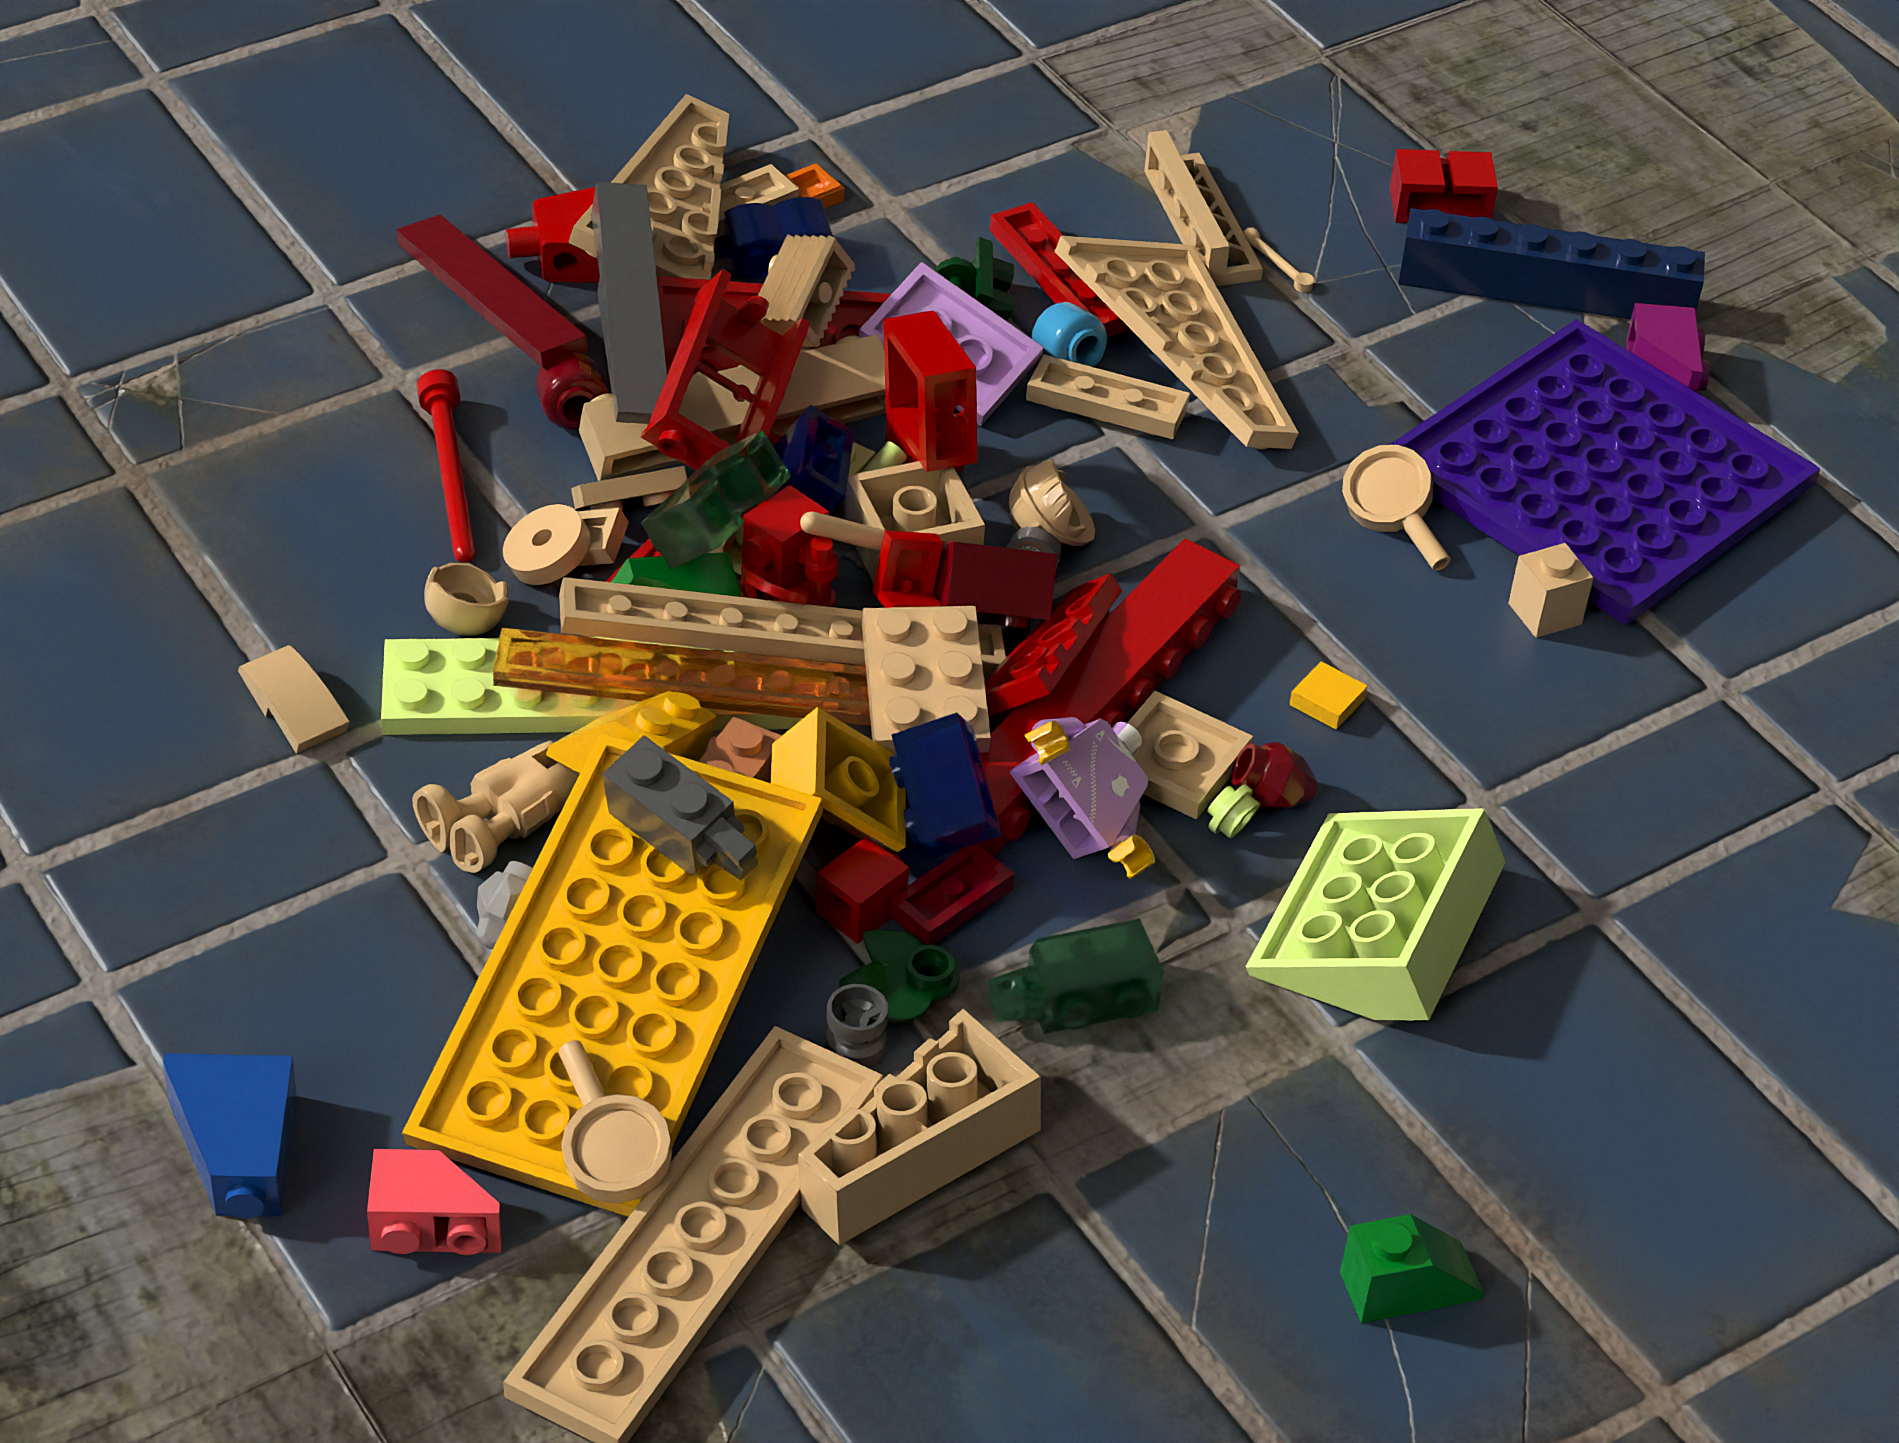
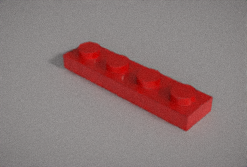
M1033 202L991 215L989 231L1055 304L1069 302L1097 316L1105 326L1107 337L1131 330L1055 253L1060 236L1064 235Z

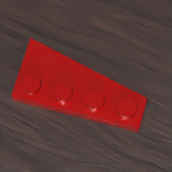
M1111 573L1073 588L1052 609L1050 620L1043 619L984 680L988 717L996 714L1000 720L1005 719L1019 705L1052 692L1099 623L1110 614L1109 609L1122 592V589Z

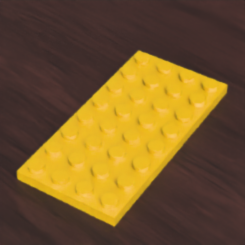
M600 733L404 1127L402 1135L405 1145L420 1150H439L451 1160L629 1217L645 1195L639 1199L622 1203L597 1201L579 1191L567 1174L561 1147L566 1125L583 1105L558 1051L567 1042L573 1040L581 1041L606 1096L614 1094L636 1096L655 1106L667 1122L673 1147L823 813L822 798L669 753L733 801L735 817L744 825L745 831L742 834L756 846L757 850L755 858L758 859V865L742 880H739L713 862L707 867L703 866L696 874L687 873L609 814L602 773L635 743Z

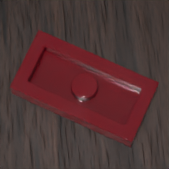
M972 841L888 899L887 915L909 933L917 937L924 945H934L1013 890L1015 873Z

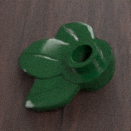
M872 930L864 932L865 948L872 963L851 972L839 980V987L850 984H865L876 988L885 996L888 1003L887 1023H905L924 1015L932 1001L943 1000L951 996L959 986L960 970L952 954L941 946L923 945L917 937L902 931Z

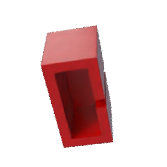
M1396 149L1390 182L1395 223H1408L1411 208L1421 210L1435 209L1447 214L1492 219L1498 184L1491 152L1448 151L1447 158H1440L1439 150Z

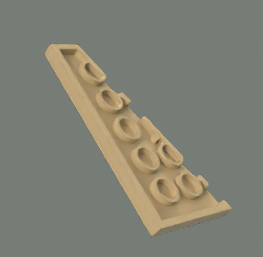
M688 94L680 100L611 183L647 185L656 276L711 280L715 258L713 251L718 229L721 200L720 184L724 171L723 155L727 142L729 113ZM592 204L573 226L569 243L597 258L591 218Z
M1060 236L1055 253L1246 447L1257 449H1292L1299 432L1193 245Z

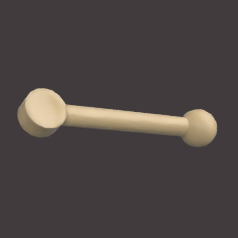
M1251 227L1243 231L1251 247L1257 248L1294 280V288L1302 293L1312 291L1315 280L1311 274L1300 273L1260 239V233L1257 229Z

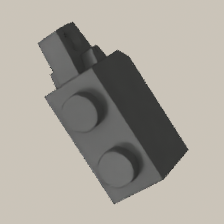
M645 735L602 773L609 814L685 872L696 874L703 866L707 867L713 862L739 880H742L758 865V859L755 858L757 853L756 846L742 834L745 831L744 825L735 817L733 801Z

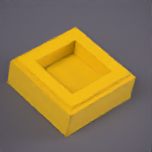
M1321 661L1292 690L1289 705L1337 730L1366 699L1368 685Z

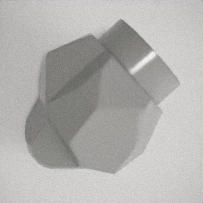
M510 861L503 873L495 872L478 887L477 909L480 919L476 933L486 948L493 950L533 869L532 867L521 862Z

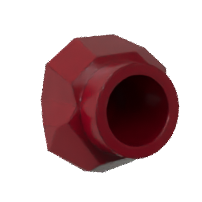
M1279 742L1266 743L1262 747L1254 743H1248L1240 751L1232 769V783L1238 787L1244 784L1249 786L1253 790L1251 797L1260 803L1258 809H1293L1299 803H1307L1316 794L1317 780L1306 760Z

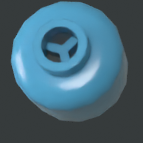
M1062 302L1050 306L1039 316L1032 331V339L1044 347L1042 356L1045 354L1054 358L1095 367L1105 352L1107 333L1104 324L1097 316L1078 305Z

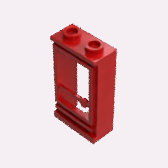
M722 269L697 292L694 300L696 304L648 426L642 432L641 438L656 446L664 455L677 459L701 473L709 482L731 491L757 470L811 323L801 318L782 336L759 322L766 316L769 309V302L765 298L752 296L739 308L722 299L732 275L725 269ZM705 343L760 376L754 394L750 392L746 385L736 384L699 361ZM694 370L733 392V397L738 402L746 400L750 403L734 446L678 413Z

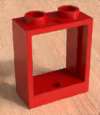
M934 310L883 319L886 414L926 472L978 463L976 366ZM957 406H961L963 408V410L960 413H953L954 409Z

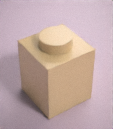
M1566 543L1524 554L1518 557L1508 604L1535 638L1582 625L1593 576Z

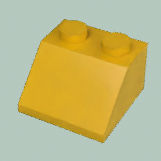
M667 691L596 719L550 744L546 756L580 773L599 734L603 733L636 743L645 735L668 753L699 761L706 752L718 716L700 707L699 701L688 694Z
M819 707L814 709L772 744V784L822 798L823 813L821 816L829 823L839 826L861 840L868 836L881 847L895 852H899L906 847L905 760Z

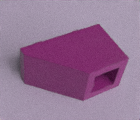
M1635 303L1626 339V349L1695 392L1705 391L1709 379V362L1701 360L1705 346V330L1697 328L1695 308Z

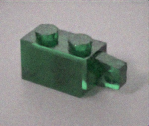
M1139 918L1037 938L1029 950L1028 966L989 979L987 996L998 1022L1038 1019L1044 1034L1066 1029L1077 1030L1091 1024L1120 1018H1136L1145 1013L1158 1011L1164 970Z

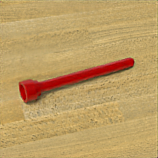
M435 369L424 373L418 379V400L421 408L432 416L453 554L459 563H470L475 557V546L453 412L461 399L457 377L452 372Z

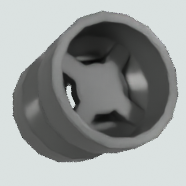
M850 984L834 991L827 1003L828 1027L826 1028L825 1049L867 1068H871L880 1062L886 1048L885 1028L888 1018V1003L885 996L876 988L865 984Z

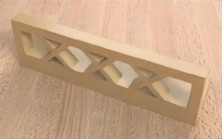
M1167 130L1149 132L1144 172L1182 244L1195 247L1216 286L1261 280L1263 268L1200 153L1180 155ZM1189 171H1192L1193 174L1195 175V178H1194V179H1193V177L1191 176V174H1190ZM1228 258L1239 261L1243 265L1227 267Z

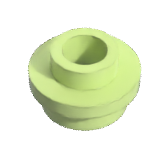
M1246 784L1239 787L1236 791L1231 786H1227L1214 799L1207 810L1213 816L1208 828L1215 834L1221 831L1230 839L1236 836L1251 820L1260 806V803L1251 797L1253 790Z

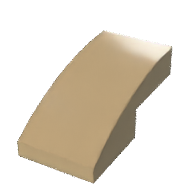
M290 645L239 666L238 672L265 717L274 716L296 754L347 731L349 720L316 672Z

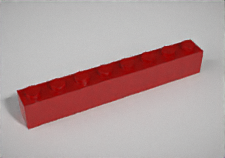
M1184 538L1097 626L1052 692L1019 705L990 734L989 752L971 753L938 787L936 827L967 844L974 841L993 857L1009 840L1014 842L1019 839L1025 831L1029 819L1037 812V809L1010 774L1016 766L1037 753L1032 747L1031 741L1028 742L1025 738V734L1031 732L1034 725L1040 720L1075 717L1085 725L1095 720L1103 719L1113 727L1117 722H1123L1134 709L1138 711L1150 697L1153 689L1164 678L1169 680L1176 674L1183 658L1193 648L1199 649L1204 645L1211 629L1221 618L1228 619L1234 613L1241 598V591L1237 589L1240 565Z

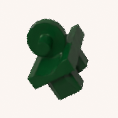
M979 237L976 242V257L972 262L959 257H952L940 262L935 268V272L1005 321H1008L1015 307V295L1007 293L1014 277V264L993 257V241Z

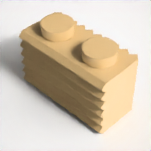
M787 234L778 255L773 256L769 263V274L758 296L765 298L769 302L767 314L759 322L781 336L801 318L811 323L802 347L820 346V338H824L823 330L828 329L827 322L832 321L831 314L836 313L835 305L840 304L839 297L844 296L843 288H847V280L851 279V272L855 271V263L836 238L830 235L827 238L822 235L819 238L812 235L810 238L806 235H803V237L795 235L793 237Z

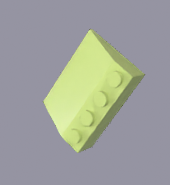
M1485 808L1329 813L1246 965L1249 976L1373 1020H1429L1506 863Z

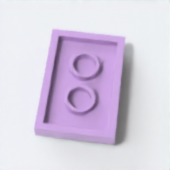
M921 262L860 328L858 337L863 338L878 334L884 347L883 319L934 310L976 366L977 424L982 426L1041 359L1044 347ZM957 406L955 408L959 412L963 410L961 406Z

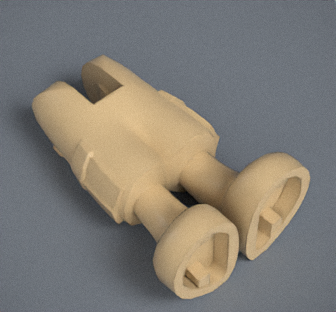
M550 740L512 759L501 760L495 763V765L477 773L470 783L472 794L461 800L456 801L453 795L440 785L428 784L414 793L412 798L413 808L422 830L432 845L440 852L450 848L455 865L463 871L476 873L494 861L498 851L497 847L508 837L512 839L526 838L545 822H548L555 813L562 810L580 773L546 756L549 745L554 743Z

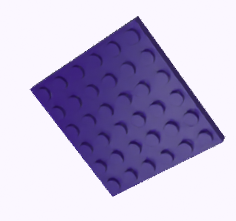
M1577 319L1389 444L1412 449L1425 460L1433 481V500L1517 555L1521 556L1566 543L1593 576L1588 601L1625 626L1815 485L1820 472V467Z

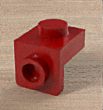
M884 531L872 590L884 608L942 607V604L933 594L944 543L936 533Z

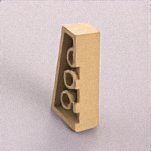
M962 1009L949 1020V1031L940 1039L935 1041L929 1038L914 1051V1062L897 1077L888 1074L874 1087V1097L861 1109L851 1107L798 1154L801 1209L838 1245L843 1244L1041 1131V1076L967 1011Z

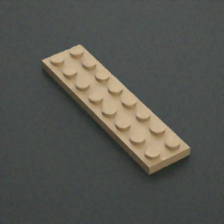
M774 1026L670 1162L669 1171L659 1185L648 1192L503 1381L504 1397L594 1443H628L801 1203L798 1154L851 1107L861 1109L874 1097V1087L882 1081L883 1075Z

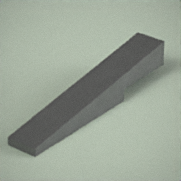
M596 182L591 218L600 273L597 294L616 422L648 424L666 380L667 372L647 185Z

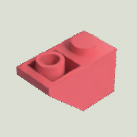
M374 1149L367 1207L371 1251H390L396 1254H408L414 1251L455 1252L462 1255H473L479 1252L501 1253L500 1203L441 1151Z

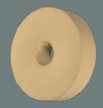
M562 504L545 506L523 517L511 529L503 545V557L514 575L521 582L530 585L551 583L564 577L580 564L589 550L591 533L574 508Z

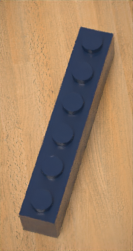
M1411 208L1398 284L1625 319L1632 318L1635 303L1695 308L1696 313L1704 283L1705 252L1691 250L1682 246L1668 247L1642 243L1635 239L1621 240L1595 236L1582 231L1568 232L1543 228L1535 224L1521 225L1494 221L1487 217L1474 218L1447 214L1435 209L1421 210Z

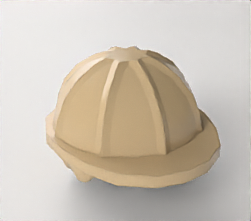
M1050 459L1036 466H1027L1022 470L1018 480L1012 487L1009 497L1010 521L1016 530L1024 527L1045 529L1058 540L1060 546L1066 544L1083 546L1094 540L1095 535L1093 520L1086 506L1075 492L1063 483L1066 479V474L1062 470L1056 469L1055 460Z

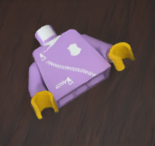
M1075 717L1045 719L1037 722L1032 731L1025 734V738L1028 742L1031 741L1032 747L1037 753L1016 766L1010 774L1071 857L1076 859L1110 848L1108 857L1113 862L1120 861L1124 865L1127 877L1130 880L1155 863V856L1152 849L1142 837L1136 834L1141 806L1139 800L1148 786L1147 775L1133 757L1142 745V738L1139 732L1132 725L1125 722H1117L1111 727L1103 719H1098L1085 725Z

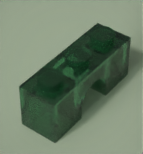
M761 430L715 453L644 519L641 524L648 533L654 548L660 552L672 570L720 547L744 523L740 514L769 499L791 477V474L764 431Z

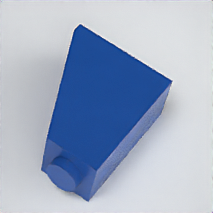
M165 1053L163 1067L169 1104L215 1214L238 1218L281 1216L297 1099L293 1056Z

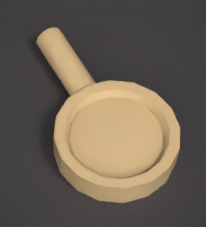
M1379 445L1362 452L1350 463L1343 476L1342 493L1351 517L1362 526L1376 532H1397L1404 529L1434 571H1440L1447 567L1451 561L1450 556L1422 519L1433 500V481L1425 460L1414 450L1400 445Z
M573 1040L567 1042L560 1047L558 1053L583 1105L566 1125L561 1147L567 1174L579 1191L597 1201L622 1203L639 1199L655 1189L669 1171L673 1151L667 1122L655 1106L636 1096L620 1094L606 1096L581 1041Z

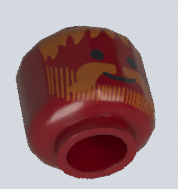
M571 353L561 356L550 366H547V368L540 367L536 377V392L542 410L549 421L565 429H579L584 403L608 393L598 365L585 354Z

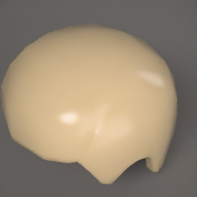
M448 563L439 568L433 567L424 590L425 606L438 626L455 635L474 637L489 632L500 622L509 603V598H507L508 584L504 581L496 583L489 573L470 563Z

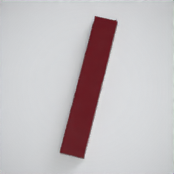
M439 214L396 229L398 245L542 368H547V366H550L561 356L571 353L584 354L588 352L587 337L583 332L442 215Z

